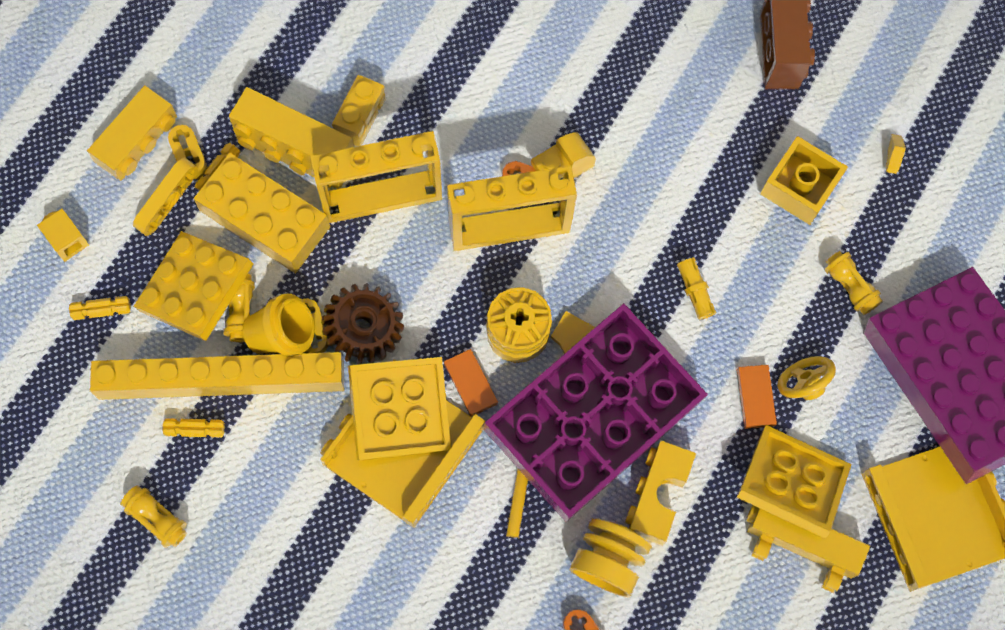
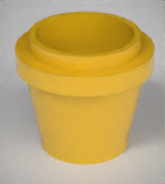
M282 294L273 297L265 307L249 315L243 324L245 343L257 354L280 353L285 356L298 355L307 351L314 339L313 316L307 305L293 294Z

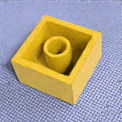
M797 136L766 181L760 195L811 225L848 166Z

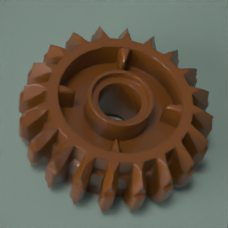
M368 283L364 284L362 290H359L358 286L353 284L351 286V293L343 287L340 289V296L332 295L330 299L331 304L325 305L324 312L326 315L322 316L321 323L326 326L323 327L322 334L330 336L326 342L327 346L337 345L334 352L342 353L344 351L346 353L344 359L346 362H349L352 356L357 357V364H362L364 357L367 358L369 363H374L375 355L379 359L384 360L387 356L386 351L393 353L396 348L394 343H400L402 336L399 333L403 332L404 324L399 321L403 319V313L395 312L399 306L398 302L389 303L390 293H386L384 296L380 295V286L376 287L373 292L369 291ZM364 319L370 324V327L366 329L360 328L355 321Z

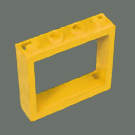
M434 131L310 156L322 208L328 217L329 223L442 200L440 157ZM423 151H426V158H423ZM427 164V171L331 191H329L327 186L329 184ZM330 171L331 177L325 178L324 172ZM433 186L435 193L426 194L425 187ZM338 205L340 213L331 214L330 207Z
M565 166L447 185L449 227L453 250L460 251L570 233L577 198L572 167ZM558 174H564L563 180H559ZM464 189L465 195L456 196L455 199L454 190ZM560 201V203H553V204H547V205H540V206H534V207L521 208V209H515V210L502 211V212L489 213V214H483V215H477V216H470V217H464V218H462V216H465V215H471V214H477V213H484V212H490V211H497V210H503V209H509V208H516V207H522V206H528V205H535V204H541V203H548V202ZM560 211V216L553 217V212ZM462 226L465 227V232H462Z

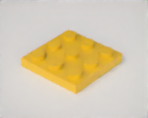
M181 231L134 304V307L139 312L206 341L249 273L253 263L249 258Z
M442 357L348 366L357 460L447 451L451 449Z
M765 425L737 498L826 539L831 532L852 464Z

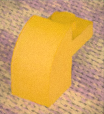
M575 132L558 138L554 146L532 158L531 165L535 171L571 166L573 177L576 178L594 167L596 157L581 136ZM558 174L559 179L563 178L564 174Z

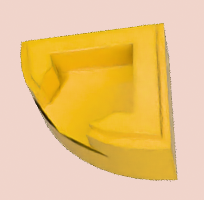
M891 135L887 152L886 172L894 174L899 172L906 149L901 135Z

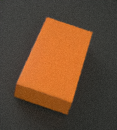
M471 349L444 361V366L471 417L498 405V400Z
M769 365L738 367L737 376L744 429L765 427V425L770 427L776 426Z

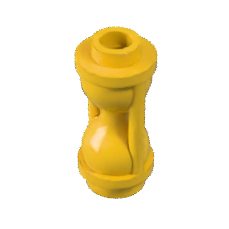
M838 251L826 260L828 266L824 270L827 274L830 273L834 280L842 284L849 293L850 301L855 306L856 312L860 311L864 316L883 302L880 298L881 293L879 290H875L874 286L866 282L859 274L854 261L850 258L851 254L849 252L842 254L841 251Z
M247 274L229 303V316L226 319L223 334L226 337H230L231 342H245L243 324L250 315V301L255 289V283L252 281V275Z
M136 485L121 500L120 504L124 507V512L138 520L153 533L165 548L171 545L176 547L186 537L187 532L185 529L187 523L184 520L180 521L156 501L147 488L142 489Z

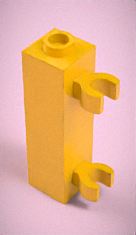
M754 505L751 506L746 517V521L750 523L747 532L759 537L752 552V557L764 561L768 557L772 543L829 568L821 588L832 593L839 590L843 575L852 579L860 574L870 545L832 528L825 539Z

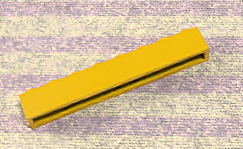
M341 352L303 353L294 356L274 354L91 361L90 392L98 400L345 391L344 359Z

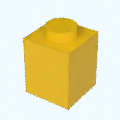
M63 208L47 214L42 222L37 224L40 231L64 262L89 246Z

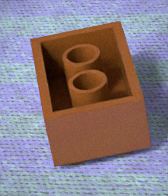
M764 0L760 10L765 89H799L803 79L808 77L809 67L813 66L815 61L814 48H810L809 41L813 34V24L808 22L807 14L810 12L811 0Z

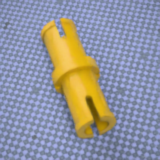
M689 258L679 262L677 267L686 286L684 291L693 303L698 320L715 315L717 312L707 291L709 286L706 281H703L696 259Z

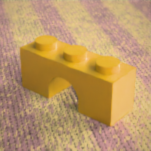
M660 441L657 448H650L645 465L650 466L647 477H640L635 494L640 495L637 506H630L625 519V523L630 524L629 529L650 542L661 546L666 543L676 511L667 509L660 504L657 498V488L663 484H673L683 488L687 482L696 453L664 441Z

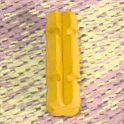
M228 143L220 151L221 155H217L204 172L205 176L200 177L196 182L195 188L198 191L204 186L229 152L236 157L240 155V150L235 145Z
M127 296L115 297V300L104 298L88 300L86 304H82V301L69 304V313L73 320L85 319V316H89V318L112 316L114 312H118V315L127 314L131 310L130 300Z
M166 418L163 421L162 430L165 436L177 437L180 434L181 437H206L207 435L223 437L225 424L220 419H211L210 422H207L206 419H181L178 421L175 418Z

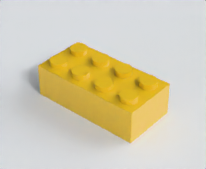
M248 87L245 88L229 115L238 143L248 150L255 148L263 152L266 158L275 163L282 161L299 175H305L306 173L314 177L310 156L354 147L352 137ZM330 171L324 172L325 178L331 177ZM344 182L329 184L327 186L328 188L333 186L337 189H341Z
M230 152L193 198L200 212L295 274L330 228L328 217L325 213Z

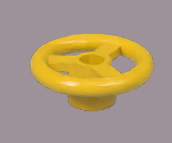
M823 356L802 359L789 366L780 375L777 383L778 390L783 396L788 398L803 397L805 400H814L825 392V387L833 380L836 366L831 359ZM815 365H821V366H822V367H819V368L814 369V370H811V369H809V370H803L804 368H807V367H810V366H815ZM791 376L796 377L798 380L793 389L787 387V382Z

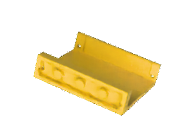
M446 400L451 442L450 450L357 460L353 415L349 413L339 426L341 432L335 440L329 439L320 452L323 456L320 460L326 468L415 528L482 433L485 420L476 414L472 418Z
M937 447L884 466L880 464L871 467L861 474L909 592L1005 559V500L1000 498L996 489L997 482L993 472L965 484L942 448Z

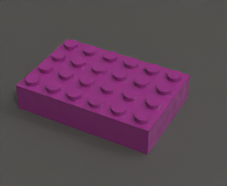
M971 267L870 317L863 333L965 484L1005 465V309L974 267Z
M623 303L484 423L483 430L559 516L567 522L699 405L708 394Z

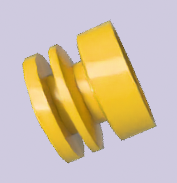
M524 287L510 288L500 293L491 302L487 313V339L493 352L503 360L513 363L528 362L538 357L546 348L552 324L551 309L546 300L536 291ZM517 317L523 318L522 326L516 325Z
M592 518L588 528L594 534L585 533L583 540L594 549L593 551L578 549L569 570L579 578L603 590L630 598L639 576L629 569L628 565L643 567L646 560L639 554L648 555L652 545L633 530L623 525Z

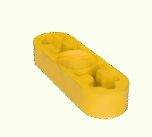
M187 158L178 160L136 215L133 227L145 236L151 235L160 226L198 173V167Z

